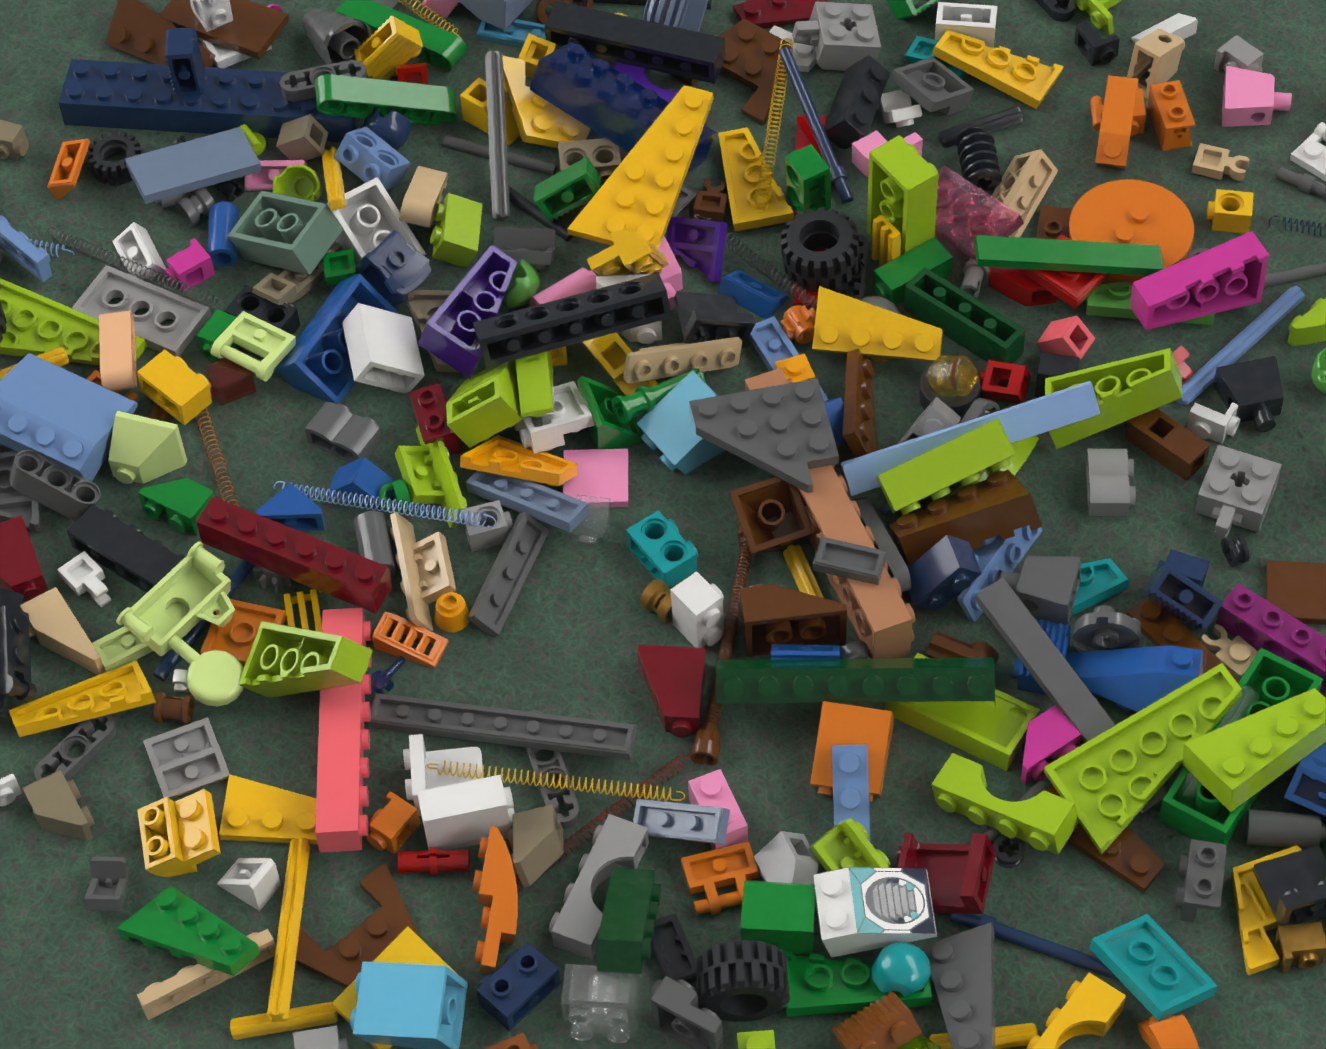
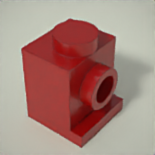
M988 360L986 371L982 370L979 377L981 391L985 398L1017 405L1025 402L1031 380L1026 366ZM1003 383H1008L1007 388L1000 387V385Z

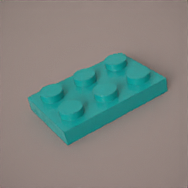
M1148 914L1101 934L1091 941L1089 949L1158 1021L1166 1019L1215 995L1218 985Z

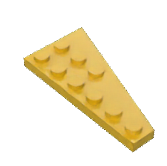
M684 85L567 228L568 234L612 246L614 243L609 233L617 230H630L640 234L660 249L714 99L713 93Z

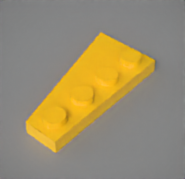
M137 660L13 708L9 710L19 737L156 703Z

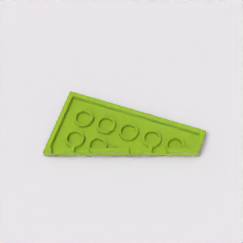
M0 278V302L7 321L6 334H2L3 340L0 343V354L25 357L30 353L37 356L55 348L63 347L68 354L69 362L100 366L98 319ZM135 335L137 361L147 348V344L144 338Z
M1223 663L1044 767L1046 776L1060 796L1075 803L1078 821L1101 855L1183 763L1184 743L1209 733L1242 696V688Z

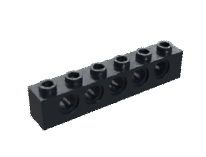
M659 273L476 321L473 322L479 349L487 368L672 318L665 285Z

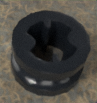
M1241 534L1234 535L1232 540L1228 537L1222 539V552L1231 567L1236 566L1238 561L1242 563L1249 561L1248 546Z
M1001 835L995 840L993 844L996 852L994 861L1000 867L1014 868L1023 861L1025 847L1021 839ZM1009 845L1011 850H1015L1014 856L1008 857L1007 853L1003 852V846Z

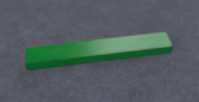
M976 235L974 240L977 266L1144 276H1149L1164 269L1160 245Z

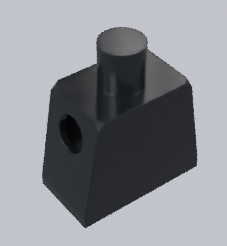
M1271 356L1216 367L1214 388L1228 409L1232 402L1238 405L1236 417L1240 418V423L1254 420L1259 432L1272 430L1276 426L1273 416L1281 414L1284 400L1276 357Z

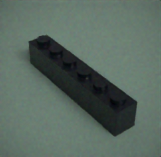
M556 1L544 26L546 40L555 43V49L715 84L726 59L725 38L558 1Z

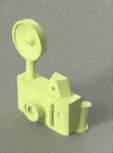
M199 541L190 548L187 556L131 608L127 607L124 609L116 622L119 625L124 624L127 629L159 656L165 655L172 648L191 664L187 674V684L190 693L199 702L217 707L231 703L242 692L244 687L238 685L243 672V666L235 656L226 651L212 650L200 655L182 640L202 619L224 627L231 620L235 612V608L227 596L231 591V580L222 573L225 568L224 560L218 559L204 549L203 543ZM216 611V612H219V614H218V615H214L213 612Z

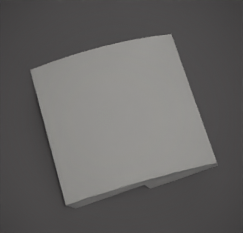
M208 717L143 740L164 798L172 799L229 778V770Z

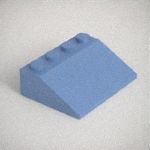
M28 353L0 380V444L17 452L22 450L35 451L92 482L110 452L116 412L133 414L138 404L133 400Z

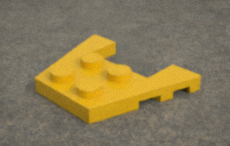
M503 56L504 89L510 95L513 104L511 110L522 141L558 149V142L586 140L609 84V78L584 73L580 79V98L525 86V60Z
M1298 845L1232 868V885L1245 969L1248 976L1277 966L1280 960L1266 934V931L1277 928L1279 925L1253 872L1254 864L1301 851L1302 849Z

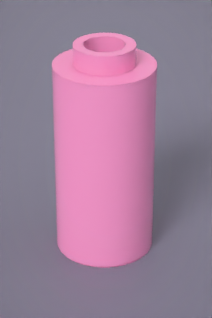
M581 268L532 296L530 305L532 307L597 289V275L592 270L588 271L585 268Z

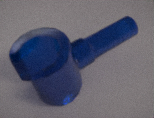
M400 656L384 672L381 670L374 672L372 675V690L380 694H385L381 690L383 688L388 692L394 688V683L390 679L403 666L406 659Z

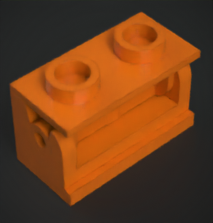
M1180 80L1150 84L1147 108L1162 150L1192 147L1189 127H1194L1196 124Z

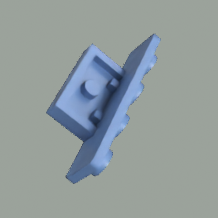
M1028 525L1014 530V537L1002 540L1000 535L984 540L982 543L983 547L973 550L982 574L971 583L970 587L963 590L957 599L968 620L976 622L983 613V610L974 599L976 593L999 580L1002 571L1013 572L1042 532V527L1031 531Z

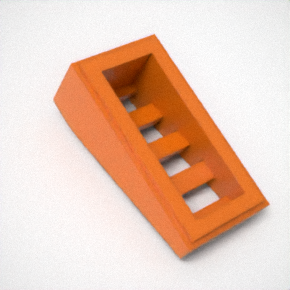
M386 611L372 635L374 649L434 669L449 643L448 639ZM394 630L391 637H388L390 631ZM406 634L407 637L405 641L403 642V644L400 643L399 641L402 635ZM417 638L421 639L416 650L413 649L412 646ZM429 642L434 643L429 655L423 654Z

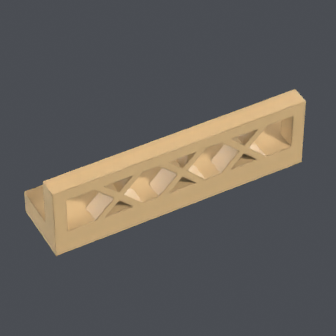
M1042 149L1014 156L1002 177L1000 185L994 190L966 238L968 244H974L976 235L1021 237L1058 172Z

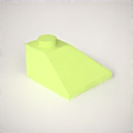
M120 411L116 412L108 461L113 477L124 484H131L132 482L144 484L186 465L187 457L177 424Z

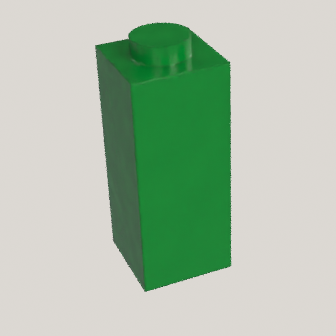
M934 237L875 269L872 285L873 293L875 296L888 299L896 306L904 301L905 285L924 267L943 279L951 276L953 256Z

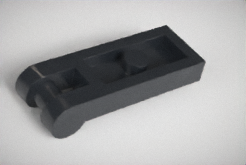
M4 605L0 607V693L9 697L15 696L18 700L24 702H31L36 696L37 688L34 683H31L29 613Z

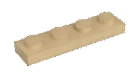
M268 928L260 933L255 932L247 935L249 939L257 943L261 954L234 976L275 956L276 945ZM200 964L189 965L182 968L177 975L163 982L150 984L143 992L137 994V997L147 1019L150 1020L234 976Z

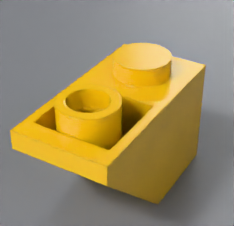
M478 78L460 95L463 120L488 133L486 81ZM504 93L507 145H510L520 136L511 110L513 104Z

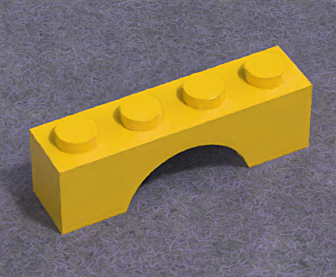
M1089 972L1082 982L1076 980L1072 984L1065 997L1068 1000L1062 1009L1056 1007L1052 1011L1045 1024L1048 1028L1041 1037L1036 1034L1026 1049H1059L1064 1042L1079 1035L1104 1037L1124 1010L1126 995Z

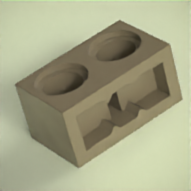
M618 137L558 142L560 170L562 171L581 159L588 157L601 176V185L606 182L621 163Z

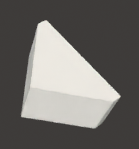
M238 858L217 885L260 911L279 889L281 882L276 864L271 858Z

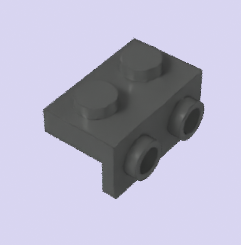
M496 227L494 229V246L517 262L524 259L536 270L546 269L547 265H551L555 260L556 231L555 229Z
M1191 839L1188 855H1181L1178 876L1185 877L1184 887L1177 886L1174 904L1175 908H1181V921L1194 922L1197 908L1220 909L1227 849L1225 844Z

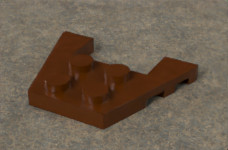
M743 19L719 35V37L725 38L726 59L721 72L756 90L741 108V112L743 115L764 126L768 120V113L772 102L779 47L782 44L790 43L783 40L782 44H780L781 38ZM783 45L781 47V49L784 47H789L793 52V48H791L790 45ZM672 75L690 86H693L695 83L699 81L695 79Z
M382 863L359 882L360 887L381 908L326 952L301 928L299 931L296 963L347 988L356 979L357 974L361 972L362 962H373L407 926L418 935L385 863Z

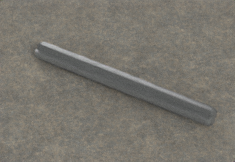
M491 50L485 55L492 217L494 220H507L510 216L503 55L500 51Z

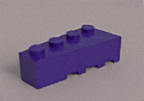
M491 245L426 323L418 345L470 379L481 356L473 322L497 315L517 261Z

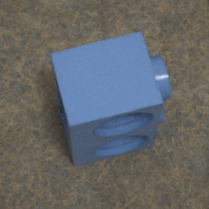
M367 126L346 133L334 156L365 183L378 177L386 190L396 187L401 182L411 163Z

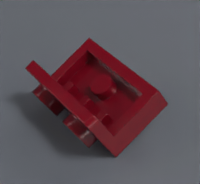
M440 383L411 391L410 397L424 444L444 440L449 455L461 453L458 442L461 439L447 426L446 403L451 397L445 398Z

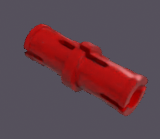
M430 847L429 851H398L399 874L430 872V875H438V872L447 871L470 872L469 849L438 850V847Z

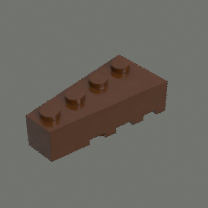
M1008 469L994 472L986 480L975 485L964 486L956 494L945 499L932 501L926 508L920 511L902 515L896 522L889 525L899 553L908 567L946 535L970 542L972 550L983 547L982 543L986 539L1000 535L1002 540L1014 537V530L1029 525L1032 531L1043 526L1031 493Z

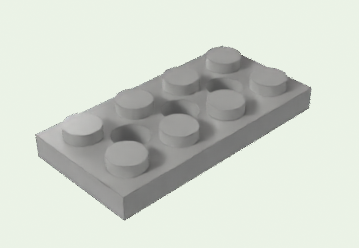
M105 265L72 307V309L98 320L99 314L131 310L135 324V335L144 338L147 347L159 352L165 349L174 357L181 356L211 316L210 308L107 265ZM113 298L123 299L118 304L108 303ZM146 308L149 310L143 315L134 314L138 309ZM164 320H175V322L169 326L160 325V323Z

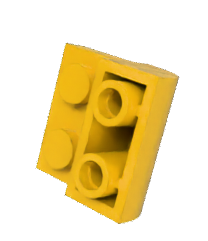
M617 230L609 233L614 245L587 259L591 270L600 276L630 275L631 271L636 275L660 274L663 271L662 268L669 265L666 256L659 248L640 234L630 230Z
M202 789L175 802L165 797L137 810L145 869L151 874L161 877H173L197 872L196 864L221 854L212 794L207 790Z

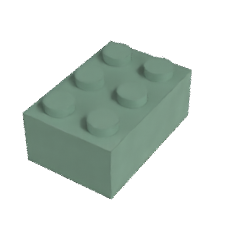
M261 191L228 234V237L247 261L310 275L328 249L334 244L343 227L327 204Z

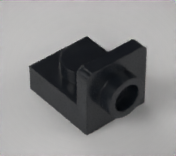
M1087 21L1076 25L1074 43L1091 66L1099 63H1110L1118 56L1120 39L1117 35L1102 40L1099 32L1093 30Z

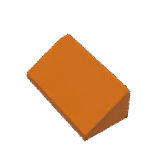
M89 139L62 142L47 186L56 200L62 199L76 186L90 144Z

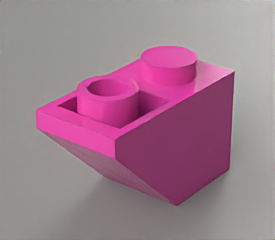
M1056 705L1028 722L1021 781L1025 785L1031 781V776L1036 781L1046 778L1045 766L1080 746L1081 732Z

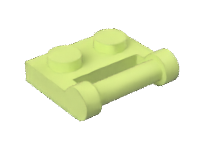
M242 311L215 340L211 348V355L219 359L226 358L254 372L257 378L267 381L273 374L275 367L295 347L296 337ZM235 343L264 359L260 362L230 346Z

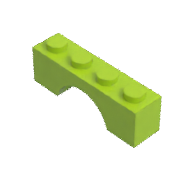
M954 753L950 755L931 784L935 801L941 809L950 813L957 812L962 814L975 824H985L993 827L1006 837H1016L1024 840L1040 851L1047 850L1058 855L1079 823L1074 802L1045 790L1030 799L1018 802L1004 801L994 797L986 790L987 783L983 765Z

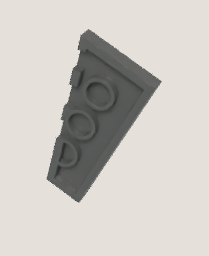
M991 922L923 945L924 952L930 961L931 976L953 1049H996L995 1016L993 1014V1001L995 1000L993 941H995Z

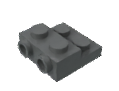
M935 57L893 69L890 80L898 85L904 93L909 94L920 103L922 108L929 112L939 110L947 116L968 109L974 93V89Z
M667 976L663 980L658 979L649 994L654 1028L692 1049H724L722 1021L714 1012L707 1008L699 1010L698 993L695 988L681 979L675 981Z

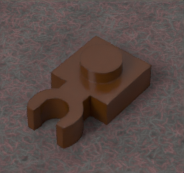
M709 178L704 180L703 191L698 190L693 208V219H696L694 215L698 214L699 216L696 217L700 220H704L702 218L704 217L706 220L711 218V221L723 222L728 200L725 180H722L721 185L718 187L711 186Z

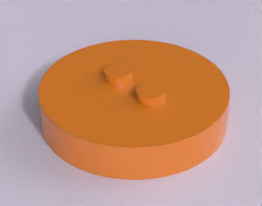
M1115 180L1092 188L1077 201L1070 215L1068 239L1073 241L1160 245L1165 269L1188 259L1194 237V222L1190 211L1182 200L1164 187L1141 180ZM1110 274L1103 283L1128 281L1133 285V282L1147 276Z

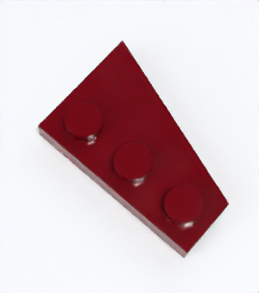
M748 0L733 6V12L739 21L746 19L763 29L772 28L774 25L781 27L782 25L794 24L798 21H809L815 1L828 2V0Z

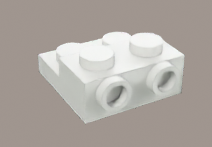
M571 381L554 386V412L547 413L542 417H523V420L517 422L514 428L516 431L519 430L524 448L531 447L535 454L565 445L563 434L578 432L584 428L594 426L592 414L575 382Z

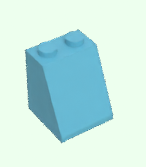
M693 370L653 410L649 411L637 423L645 432L641 436L644 442L653 451L658 447L664 453L660 459L672 472L678 468L683 474L689 473L725 451L723 448L701 438L695 433L689 401L718 395Z
M363 961L361 972L357 974L355 982L358 994L357 1005L352 1010L350 1018L353 1035L364 1042L414 1049H459L468 982L446 965Z

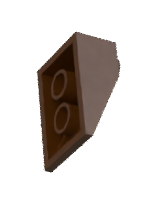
M756 584L747 588H740V620L746 657L771 654L772 644L840 646L846 644V604L774 584L764 586Z

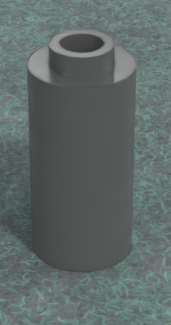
M379 511L363 512L353 521L359 555L387 566L390 579H392L396 575V566L386 517Z
M1248 809L1245 823V844L1290 848L1298 845L1301 849H1308L1320 844H1326V823L1321 822L1320 815Z

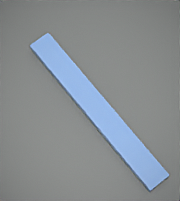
M1088 381L840 464L849 494L853 496L880 487L876 479L879 474L999 418L1010 443H1014L1101 413L1093 384Z

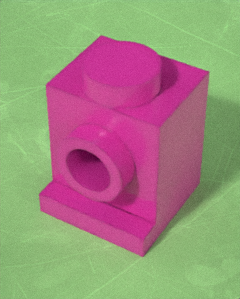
M195 238L190 241V247L166 259L168 268L163 270L165 276L173 277V280L177 279L178 282L182 281V284L186 283L187 286L191 285V287L215 275L210 255ZM176 280L173 282L172 286L177 284ZM185 284L181 288L182 291L186 288Z

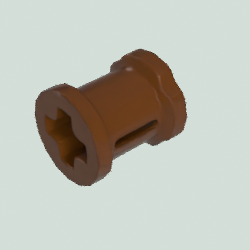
M164 692L157 693L156 703H154L155 722L162 723L163 720L182 721L184 725L191 723L195 709L193 695L187 694L183 698L166 696Z

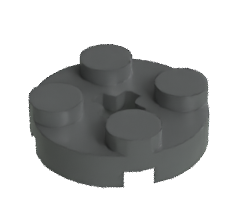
M1097 606L1094 608L1093 613L1085 614L1073 622L1072 639H1074V647L1079 652L1139 648L1141 622L1128 615L1114 612V609L1110 606Z

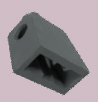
M1028 556L1024 560L1021 574L1002 571L1000 579L1003 577L1034 618L1044 621L1049 620L1050 622L1055 621L1058 624H1069L1081 582V557Z

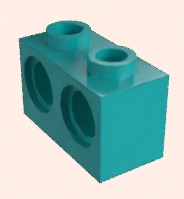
M659 510L626 529L627 547L655 579L662 580L669 588L698 571L697 558L699 554L696 547L691 541H685L681 537L674 521L671 519L667 520Z

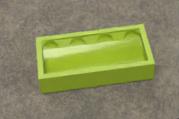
M917 653L914 658H928V657H926V656H924V655H922V654H920V653ZM995 689V701L885 702L884 709L892 711L895 719L1005 771L1009 768L1026 739L1028 722L1036 718L1040 709Z

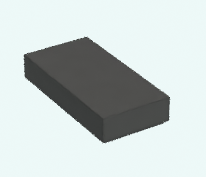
M821 537L813 561V570L879 585L887 560V551Z

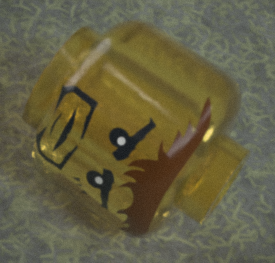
M942 355L934 361L928 371L930 386L938 395L944 397H964L969 395L978 381V371L969 357L963 355Z

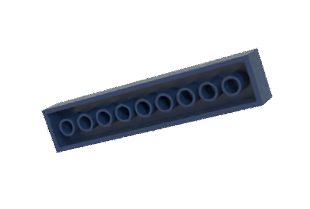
M71 59L58 102L64 125L215 134L246 124L252 132L259 133L266 138H279L283 123L311 114L328 132L326 141L342 142L346 133L359 128L361 119L322 114L317 110L316 98L295 102L286 100L282 96L280 79L288 72L204 67V93L198 96L176 97L167 65Z

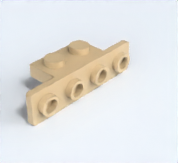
M739 337L692 344L682 342L641 348L637 352H630L626 355L623 379L626 383L678 376L694 368H699L700 372L731 368L739 364L742 340Z
M394 512L390 515L392 522L390 533L397 548L395 559L402 574L400 585L407 600L406 615L408 620L415 625L433 631L428 604L436 601L444 593L456 591L446 537L438 531L416 542L412 523L398 512Z

